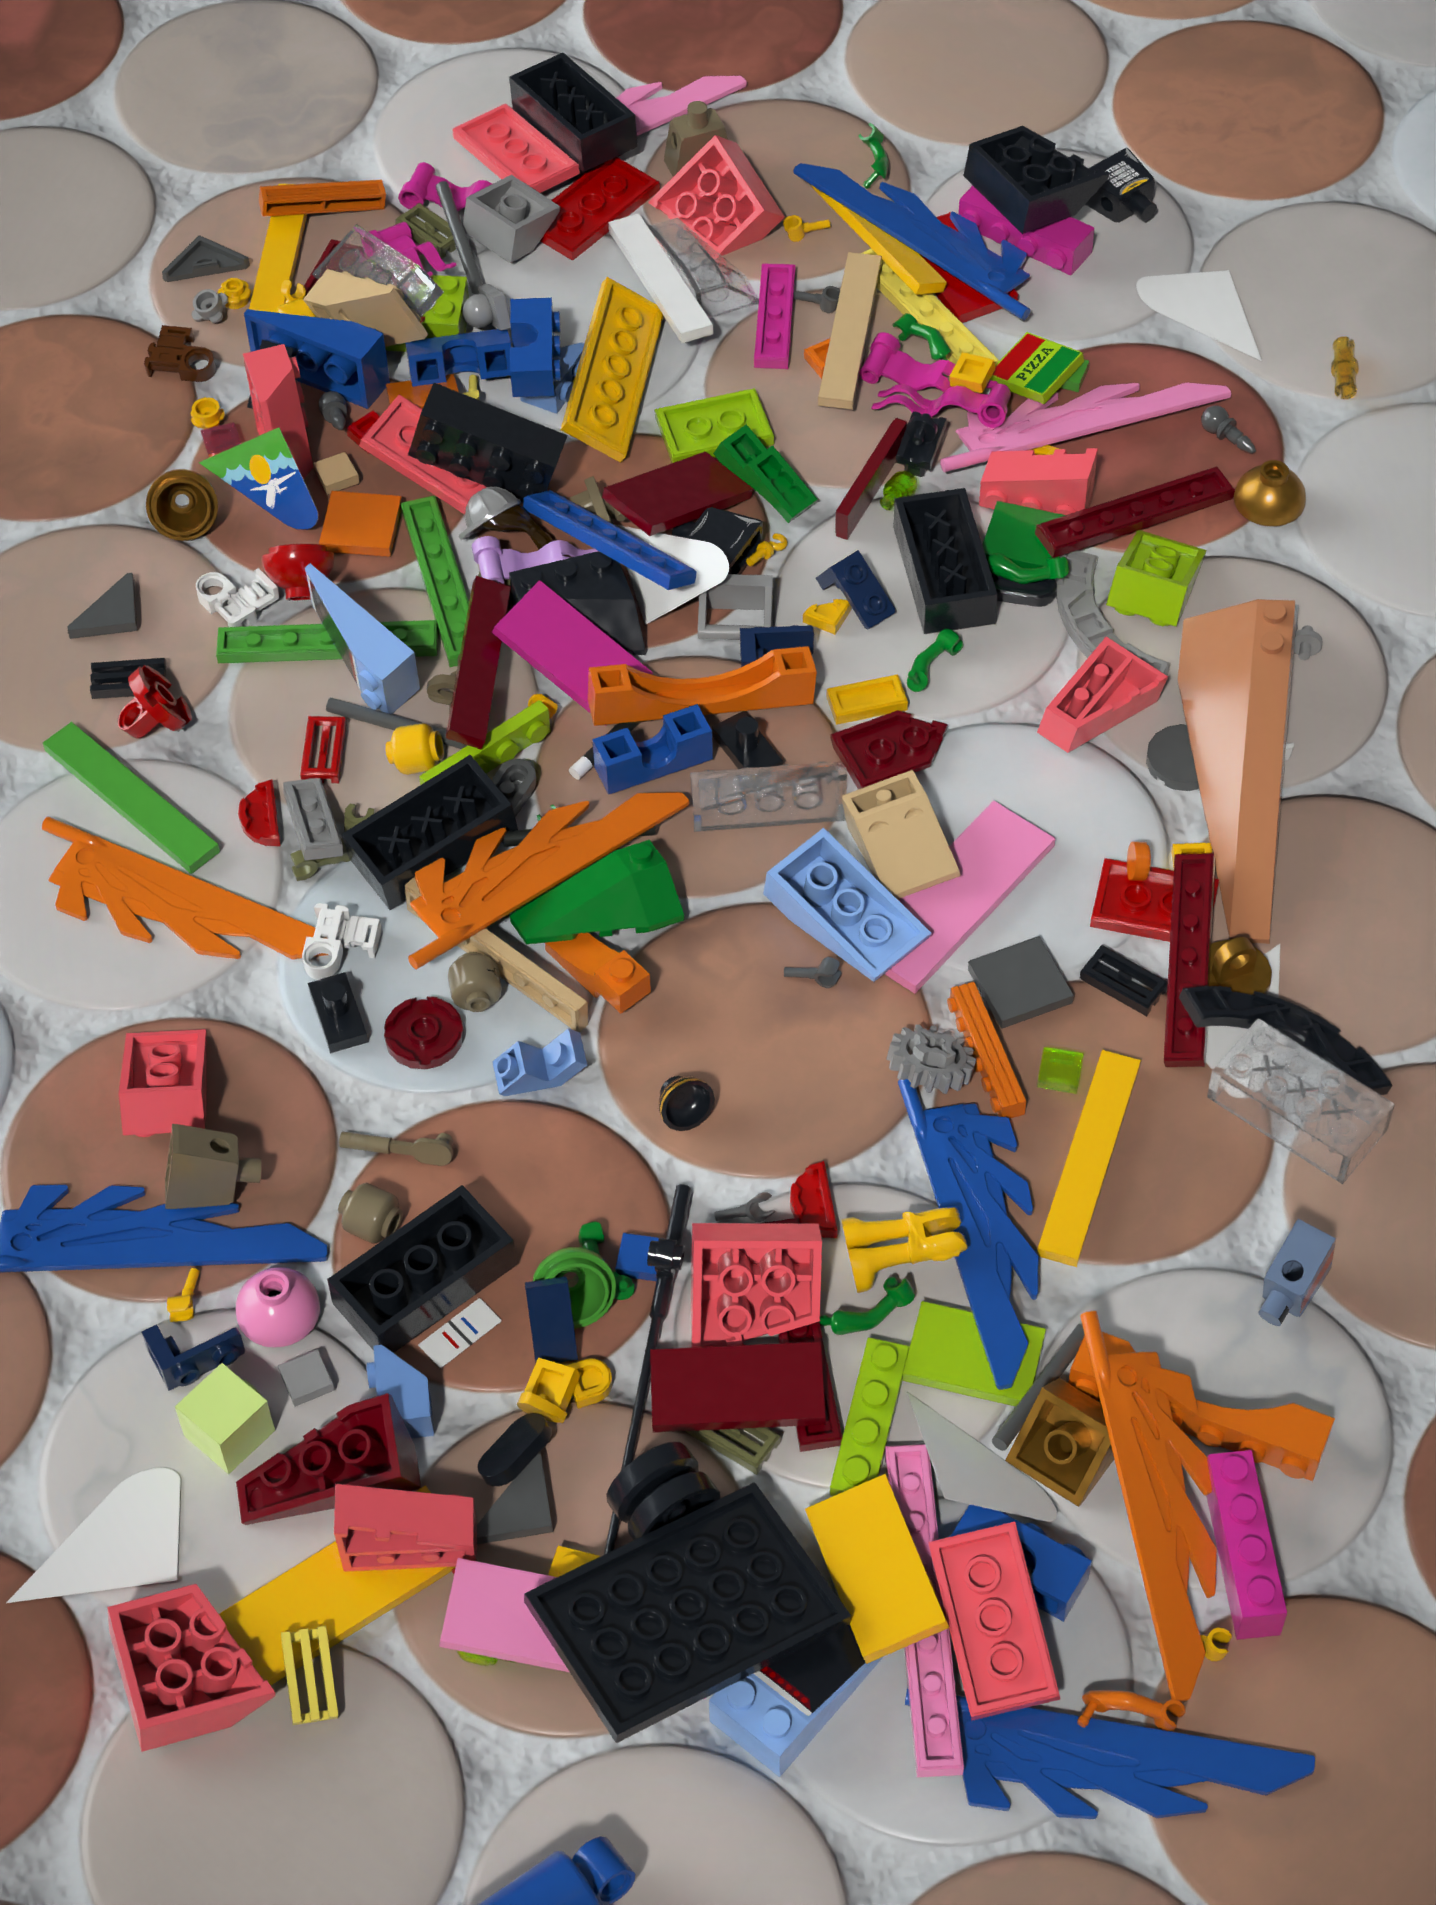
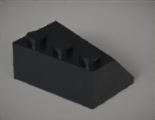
M1020 126L970 143L963 176L1024 234L1076 215L1107 181L1109 173L1101 168L1096 170V172L1083 165L1084 159L1075 154L1070 157L1055 150L1056 144L1025 126Z
M597 551L509 572L513 607L540 580L622 648L633 650V655H646L635 601L619 562Z

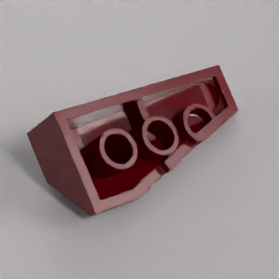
M386 1393L346 1406L336 1413L337 1418L319 1430L314 1428L303 1436L305 1440L284 1454L277 1453L236 1481L241 1523L249 1525L335 1509V1484L413 1491L422 1488L415 1445L392 1395Z

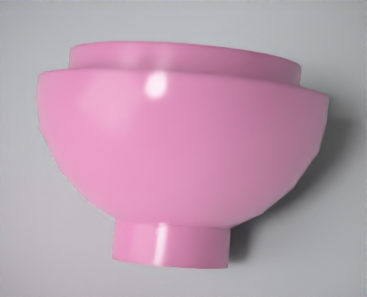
M270 1268L255 1274L242 1286L236 1301V1318L241 1331L248 1339L265 1347H284L302 1340L315 1327L320 1315V1299L316 1288L305 1275L290 1268ZM272 1291H280V1292H281V1293H280L279 1295H277V1296H273V1297H269V1296H268V1294H269L270 1292H272Z

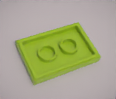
M755 388L655 409V419L672 463L705 451L715 458L713 453L719 444L746 424L765 447L774 445V435Z
M922 1301L902 1381L1016 1407L1034 1384L1046 1329L1020 1323L1028 1341V1348L1013 1386L998 1390L973 1313Z

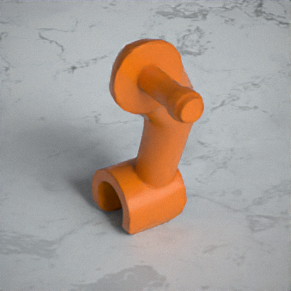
M1090 1690L1082 1696V1700L1087 1707L1077 1719V1724L1081 1727L1087 1726L1095 1711L1103 1713L1108 1710H1125L1154 1718V1723L1159 1730L1172 1732L1177 1728V1725L1168 1718L1166 1711L1180 1718L1185 1715V1706L1178 1700L1171 1699L1163 1704L1129 1691Z

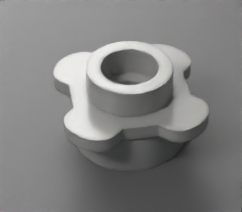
M211 289L200 291L193 299L195 310L192 311V318L197 322L201 320H210L212 323L221 321L223 318V307L228 303V297L225 293L217 294Z

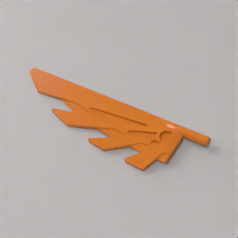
M681 792L637 793L601 820L567 828L589 808V801L578 802L547 811L518 846L492 857L506 835V829L500 828L477 839L465 871L444 882V858H440L416 871L415 881L421 896L411 901L410 906L436 934L438 939L409 955V963L414 969H419L688 807L689 799Z
M46 817L42 823V830L72 842V845L48 879L49 882L60 886L55 903L56 909L60 912L86 921L88 919L84 896L106 904L118 930L124 936L147 943L152 942L150 933L135 916L138 915L164 923L197 954L233 959L241 958L240 951L215 934L250 937L290 959H301L306 937L314 936L315 927L52 817ZM321 953V954L315 955L314 957L324 956V955H328V954Z
M1088 1311L1080 1315L1166 1679L1171 1699L1185 1702L1191 1698L1206 1654L1187 1596L1189 1558L1205 1596L1211 1598L1215 1595L1217 1553L1213 1541L1186 1495L1182 1470L1183 1465L1205 1496L1209 1495L1212 1492L1207 1456L1174 1423L1170 1402H1172L1187 1414L1195 1415L1198 1412L1193 1386L1189 1375L1161 1368L1157 1352L1143 1351L1107 1354L1097 1311Z

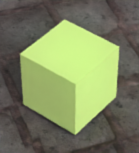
M223 1363L175 1406L184 1436L228 1475L275 1431L267 1400L262 1397L253 1385L241 1379Z

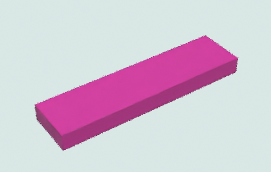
M762 264L754 368L788 369L795 284V265Z

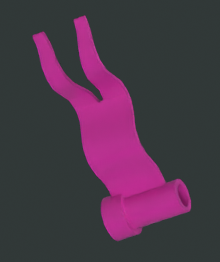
M421 162L417 165L411 179L403 185L398 198L400 203L407 209H411L419 203L423 205L426 200L442 207L436 185L439 182L446 181L449 184L454 202L459 211L465 207L468 196L492 185V183L486 180H479L469 187H459L445 178L435 176L433 166Z
M401 222L378 232L371 230L360 236L362 249L368 259L372 260L385 255L393 265L406 261L413 275L419 280L433 275L431 271L425 272L418 257L419 255L423 254L436 271H444L457 266L454 262L446 265L434 245L429 241L416 246L412 240L411 230L406 222Z
M898 384L887 390L879 391L877 396L885 397L894 392H903L908 394L917 404L907 396L898 394L890 396L881 402L874 403L871 408L879 409L889 403L897 402L905 405L911 412L927 413L933 417L943 406L953 404L969 412L978 413V419L984 426L995 428L1000 426L1006 418L1007 404L1011 392L1004 384L994 385L989 394H978L966 387L954 386L947 389L938 399L929 400L923 398L911 386Z

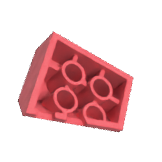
M717 135L648 202L720 256L762 240L785 218L739 145Z
M284 344L244 353L243 358L258 435L260 436L280 427L304 480L313 468V461L306 428L309 427L304 407L300 405V403H304V396L300 382L295 381L296 378H300L297 360L295 357L289 358Z
M692 1223L691 1348L744 1345L743 1341L766 1334L773 1336L819 1322L822 1238L819 1224Z
M197 1584L107 1607L109 1632L141 1752L230 1728L275 1697L273 1688L252 1665V1659L244 1648L241 1649L226 1629L225 1622Z

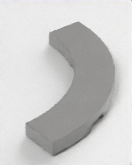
M1081 551L1061 555L1060 558L1066 557L1068 560L1069 573L1064 578L1056 579V600L1063 624L1080 651L1088 658L1107 636L1163 674L1168 675L1169 662L1152 657L1129 643L1124 644L1113 634L1112 627L1096 606L1093 595V574L1098 556Z

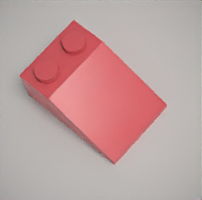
M206 1029L126 1033L119 1086L123 1136L149 1137L154 1134L171 1133L172 1124L205 1129L207 1114Z

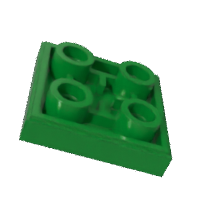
M997 501L982 544L986 559L988 560L991 554L1001 553L1022 568L1034 569L1047 566L1046 559L1052 557L1035 535L1037 524L1065 515Z

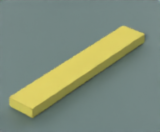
M869 249L861 253L877 255L872 249ZM881 259L877 288L903 315L908 313L918 323L939 330L950 348L949 354L946 355L949 361L956 364L960 355L964 352L994 359L995 365L999 362L933 294L916 295Z

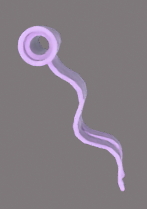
M493 536L480 537L472 544L474 561L479 564L481 577L504 584V579H509V572L570 558L563 555L576 557L598 551L594 548L588 550L577 549L567 541L556 540L546 544L538 551L521 553L512 549H501L500 541Z

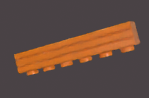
M382 180L260 186L259 205L262 217L385 209L386 192Z
M975 982L952 987L950 998L947 999L950 1012H954L956 1015L958 1031L963 1032L965 1036V1047L973 1049L972 1055L976 1058L974 1068L976 1072L981 1073L982 1087L985 1092L990 1094V1104L993 1112H997L999 1117H1007L1009 1119L1025 1115L1026 1099Z

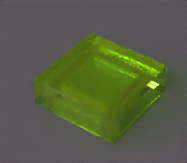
M1044 1047L1037 1087L1077 1094L1084 1053Z

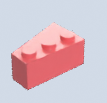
M1088 448L1086 454H1067L1066 449H1055L1053 455H1035L1034 450L991 451L981 479L979 506L995 509L997 501L1062 515L1087 509L1093 496L1098 448Z
M1106 636L1046 707L1037 733L1069 753L1158 702L1168 676Z
M335 1484L334 1535L343 1571L455 1567L458 1558L477 1561V1516L473 1497Z

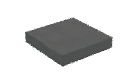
M1040 936L968 961V971L1001 1029L1073 1003L1074 995Z

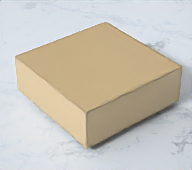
M346 452L313 463L314 472L327 495L331 494V491H339L360 483L359 475Z

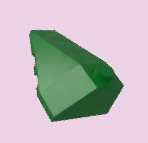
M650 840L613 851L510 915V922L526 945L573 940L579 933L598 931L599 937L612 936V930L635 928L636 933H646L684 920V912L667 862Z

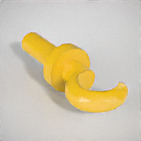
M774 533L772 538L782 543L762 541L757 545V551L746 559V563L749 566H753L762 558H771L774 550L781 551L785 549L788 544L786 537L782 534Z

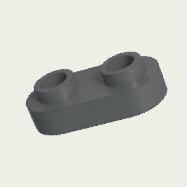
M523 759L506 761L492 778L493 783L512 804L515 817L536 786L535 768L530 762ZM517 780L522 781L521 784H514L512 782Z

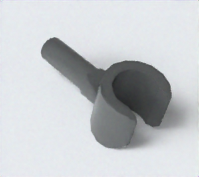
M827 286L823 289L822 294L794 291L793 299L820 304V309L823 312L832 313L836 310L840 289L835 286Z
M826 957L822 960L819 968L785 967L784 977L815 979L820 986L831 988L837 983L842 972L837 970L840 966L838 960Z
M762 1192L752 1198L746 1205L714 1212L715 1220L718 1222L738 1217H749L752 1221L762 1222L773 1215L775 1210L764 1212L760 1209L758 1203L768 1200L772 1195Z

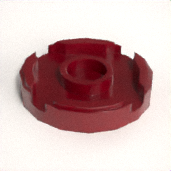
M427 996V1000H417L416 998L405 1000L391 1011L386 1018L384 1027V1038L389 1054L398 1063L413 1069H430L442 1066L459 1051L464 1036L459 1012L449 1002L437 997Z

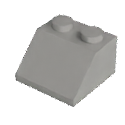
M509 175L466 198L463 227L466 234L511 263L535 249L558 215L560 206L513 175Z

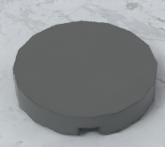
M1187 725L1168 726L1155 733L1148 744L1146 759L1150 774L1156 780L1158 777L1164 781V786L1173 790L1192 791L1199 789Z

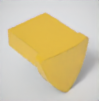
M538 1358L527 1386L519 1397L517 1406L527 1414H541L546 1421L564 1423L568 1414L566 1409L581 1374L573 1367Z

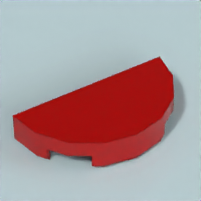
M273 779L258 783L255 785L254 791L249 793L245 799H241L238 816L243 832L253 842L264 846H281Z
M821 1161L806 1167L805 1172L792 1184L790 1209L794 1218H799L800 1224H819L821 1238H838L825 1162Z

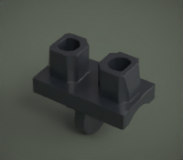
M912 412L896 455V463L904 464V472L906 474L924 477L926 471L931 469L946 428L947 418H931L927 413Z

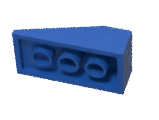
M247 309L244 313L251 352L260 350L262 339L298 348L296 358L300 371V378H296L298 382L323 392H338L346 401L366 409L371 407L386 389V384L390 383L384 334L374 328L352 321Z

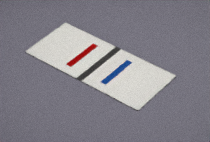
M478 1298L418 1344V1346L439 1368H442L502 1322V1320L481 1298Z

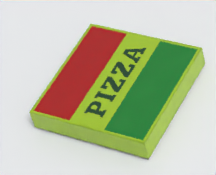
M1026 332L995 365V371L990 380L1006 385L1013 393L1045 404L1084 362L1083 352Z

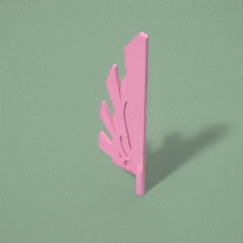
M704 76L668 96L646 100L662 89V82L628 88L616 98L635 114L637 136L670 122L674 117L687 114V107L691 102L702 101L707 105L745 88L747 82L742 76Z
M1139 383L1104 385L1062 406L1046 408L1058 400V393L1055 392L1045 404L1028 398L1009 417H1006L1000 426L995 428L984 426L978 419V413L967 411L968 426L957 429L955 432L969 452L942 458L940 465L943 472L987 462L991 451H1021L1042 447L1231 397V390L1227 386L1183 383L1142 397L1122 398L1139 391Z

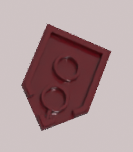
M897 710L830 734V739L835 752L859 790L913 770L915 773L931 767L948 724L934 720L932 723L914 719L912 714Z

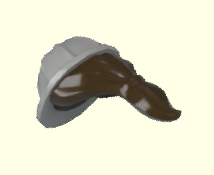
M486 487L470 498L465 511L467 529L458 536L460 540H464L487 528L499 532H526L538 549L552 542L549 534L540 529V526L535 524L530 514L520 506L522 503L520 499H517L512 493L500 487Z

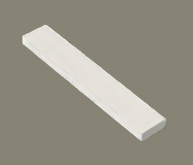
M640 214L608 222L610 234L680 342L685 343L712 335V322Z

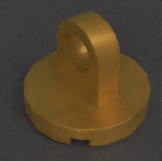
M1239 937L1211 944L1209 986L1231 987L1233 992L1253 995L1254 991L1267 994L1271 984L1272 970L1268 959L1257 948L1253 947L1249 939Z

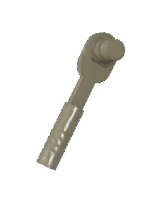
M344 1131L341 1132L339 1138V1146L341 1148L385 1154L412 1155L416 1160L424 1164L444 1166L449 1164L453 1157V1139L446 1133H440L436 1139L419 1138L414 1143L392 1140V1138Z

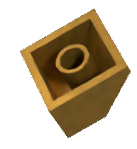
M1061 1378L1042 1387L1005 1461L1079 1507L1114 1460L1101 1403Z

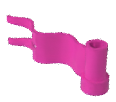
M881 332L874 338L870 346L871 352L860 370V377L867 383H877L880 376H884L898 384L909 385L916 391L930 386L945 392L952 386H950L948 378L942 374L950 376L956 364L949 360L922 364L908 354L899 351L901 346L896 337L889 333ZM989 380L986 388H992L998 382Z

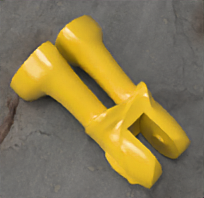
M949 1207L920 1213L904 1212L902 1214L903 1219L865 1222L855 1217L841 1219L857 1293L866 1292L873 1287L875 1275L879 1270L900 1264H916L928 1260L946 1261L952 1257H958L960 1253L967 1250L968 1246L964 1235L960 1232H951L957 1229L961 1223L958 1209ZM908 1237L907 1243L867 1248L878 1242Z

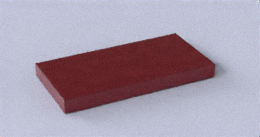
M705 451L604 487L602 498L647 535L652 536L698 519L707 508L713 507L722 510L751 499L753 488Z
M821 1342L650 1349L653 1433L826 1425Z

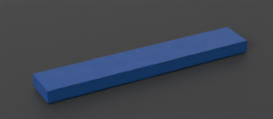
M549 490L524 497L523 508L526 511L663 588L671 590L695 583L697 571L559 494Z

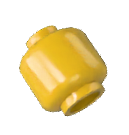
M424 723L397 727L392 734L391 741L386 742L388 762L390 764L394 763L398 771L406 775L423 773L438 764V761H442L444 757L441 734L439 731H434L430 725Z

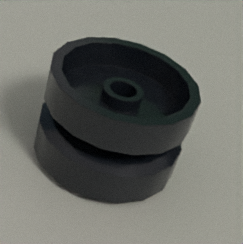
M679 1441L667 1442L654 1447L633 1460L612 1481L606 1497L608 1505L618 1519L628 1523V1533L633 1540H636L720 1499V1491L708 1475L702 1471L698 1472V1461L687 1446Z

